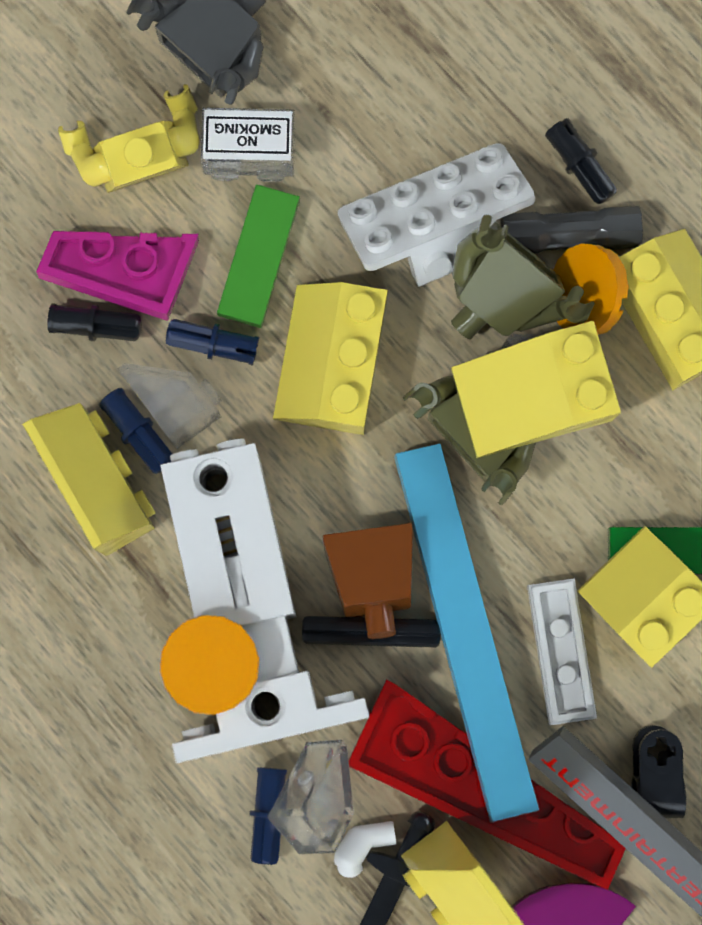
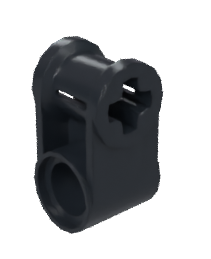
M645 726L633 738V777L631 788L664 818H684L686 813V789L683 778L682 743L676 735L661 726ZM658 738L667 745V750L660 751L656 760L647 750L648 747L656 746Z

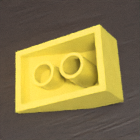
M594 320L546 333L451 367L476 458L608 423L621 413Z
M447 821L401 855L409 868V871L403 875L404 879L419 899L426 894L432 899L437 907L430 913L438 925H524Z

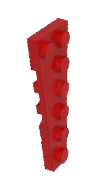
M386 679L346 764L347 766L608 890L626 850L623 845L607 831L532 779L539 810L490 823L467 734L405 690Z

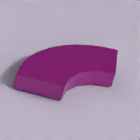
M564 883L542 887L525 895L511 906L524 925H622L636 907L629 900L614 891L589 883Z

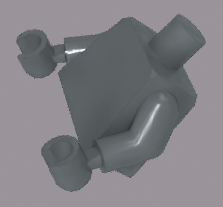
M266 0L131 1L126 13L128 15L132 13L141 14L137 27L141 31H146L153 21L158 22L155 25L159 42L210 88L209 93L213 94L215 92L222 98L227 92L225 103L233 104L237 93L258 77L264 46L261 42L260 25L252 16L266 3Z

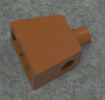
M412 523L323 535L325 555L345 617L365 615L369 639H382L394 636L396 629L393 611L411 608Z

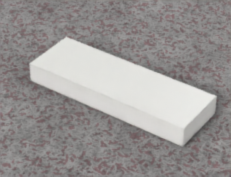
M575 578L528 585L527 590L549 725L597 719Z

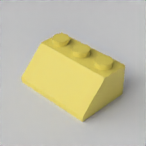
M686 229L653 238L619 256L626 269L629 286L627 299L622 298V304L672 390L702 375V257Z
M343 282L297 285L273 420L364 435L388 290Z
M78 403L23 423L25 430L94 550L108 556L155 529L149 517L156 514L143 490L134 493L126 477L133 474L121 451L117 450L111 453L103 438L109 435L110 432L97 410L88 413L83 405Z

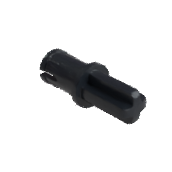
M569 118L559 121L546 132L545 137L567 165L565 169L567 174H575L595 203L602 204L617 192L615 185L595 159L598 154L596 149L588 147Z
M52 303L48 312L47 329L49 333L53 334L63 333L88 336L89 341L92 342L97 337L137 341L141 335L142 321L141 316L138 314L100 310L98 305H92L91 309Z

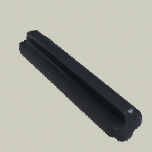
M306 616L302 622V640L305 644L436 648L440 644L441 633L437 620L394 618L396 634L382 639L368 638L365 618Z

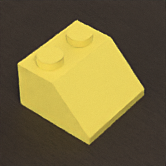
M646 526L640 529L577 590L651 668L702 620V581Z

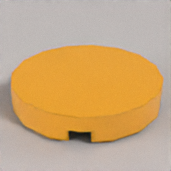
M581 243L568 248L557 260L553 269L561 278L565 290L562 296H568L571 288L574 286L582 287L584 293L579 302L587 304L593 301L595 303L588 320L584 323L594 320L598 335L604 334L619 321L624 311L619 309L622 305V298L627 299L629 286L626 269L615 252L601 245ZM567 319L557 321L558 325L563 329L579 325Z
M203 615L185 621L170 634L162 649L160 672L165 689L177 704L194 713L215 715L234 709L249 697L258 680L260 658L253 639L241 625L222 616Z

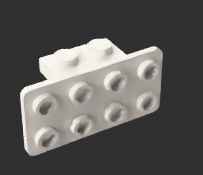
M496 143L342 206L338 210V217L366 270L374 271L407 257L412 276L418 287L453 273L457 245L470 233L479 228L484 215L492 216V225L497 219L534 204L535 195L505 146Z

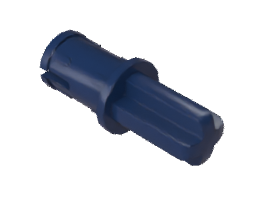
M173 319L167 328L166 344L208 354L207 359L210 360L213 359V356L248 363V365L253 366L259 337L221 330L220 324H215L214 328Z
M123 388L110 392L102 399L99 407L122 433L121 441L125 445L130 444L152 473L162 472L160 465L171 462L170 455H172V452L153 430L151 418H144L127 397Z
M257 767L255 810H250L249 813L250 816H254L250 858L256 864L273 865L277 864L279 860L282 819L287 818V813L283 812L287 770Z

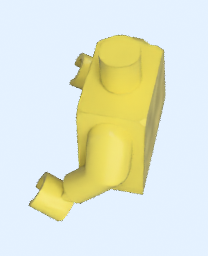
M183 85L184 91L177 96H171L169 90L163 95L173 116V122L160 121L103 140L93 149L90 146L83 121H77L78 128L72 131H64L63 127L60 126L58 131L64 153L71 155L83 181L90 186L104 184L107 193L189 166L186 156L197 151L200 141L195 119L198 107L188 85Z

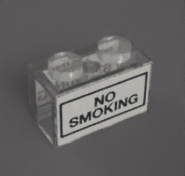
M202 108L201 164L204 175H211V178L219 181H234L239 178V175L257 176L258 180L264 182H279L284 180V176H294V110Z

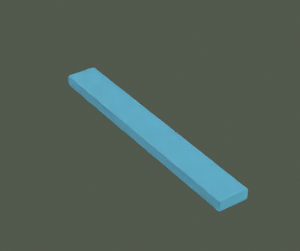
M441 444L396 453L394 457L490 823L537 811L539 807Z

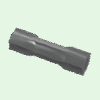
M639 206L610 207L599 211L541 214L538 212L512 213L502 217L500 221V226L502 228L504 225L509 226L508 233L533 254L546 250L568 249L581 243L601 245L606 249L636 248L642 244L643 240L642 213Z

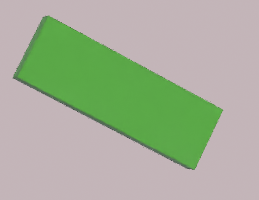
M256 184L217 310L219 317L262 329L300 203V196Z

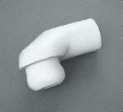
M393 821L359 825L349 829L335 849L334 862L337 865L338 872L347 878L356 877L362 872L363 867L361 864L371 848L396 845Z

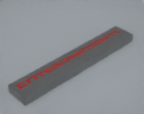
M564 726L532 750L528 760L702 917V851Z

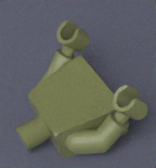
M484 215L479 228L470 233L457 245L452 276L455 281L457 298L465 306L451 320V323L465 338L471 340L486 323L502 336H509L515 331L522 332L564 319L578 324L588 320L595 303L593 301L587 304L579 302L584 293L583 288L574 286L571 288L568 296H562L565 290L560 276L509 234V226L504 225L502 228L496 222L491 225L492 216Z
M453 375L443 377L430 384L418 383L403 396L404 401L408 398H415L420 402L421 408L413 414L414 417L417 419L421 418L431 410L427 420L485 482L481 488L483 492L489 486L497 487L501 491L502 498L498 504L503 505L516 490L517 483L529 469L536 442L476 458Z

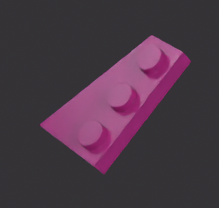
M53 231L36 272L39 279L168 321L199 243V234H182V237H157V233H140L139 236H111L109 232Z

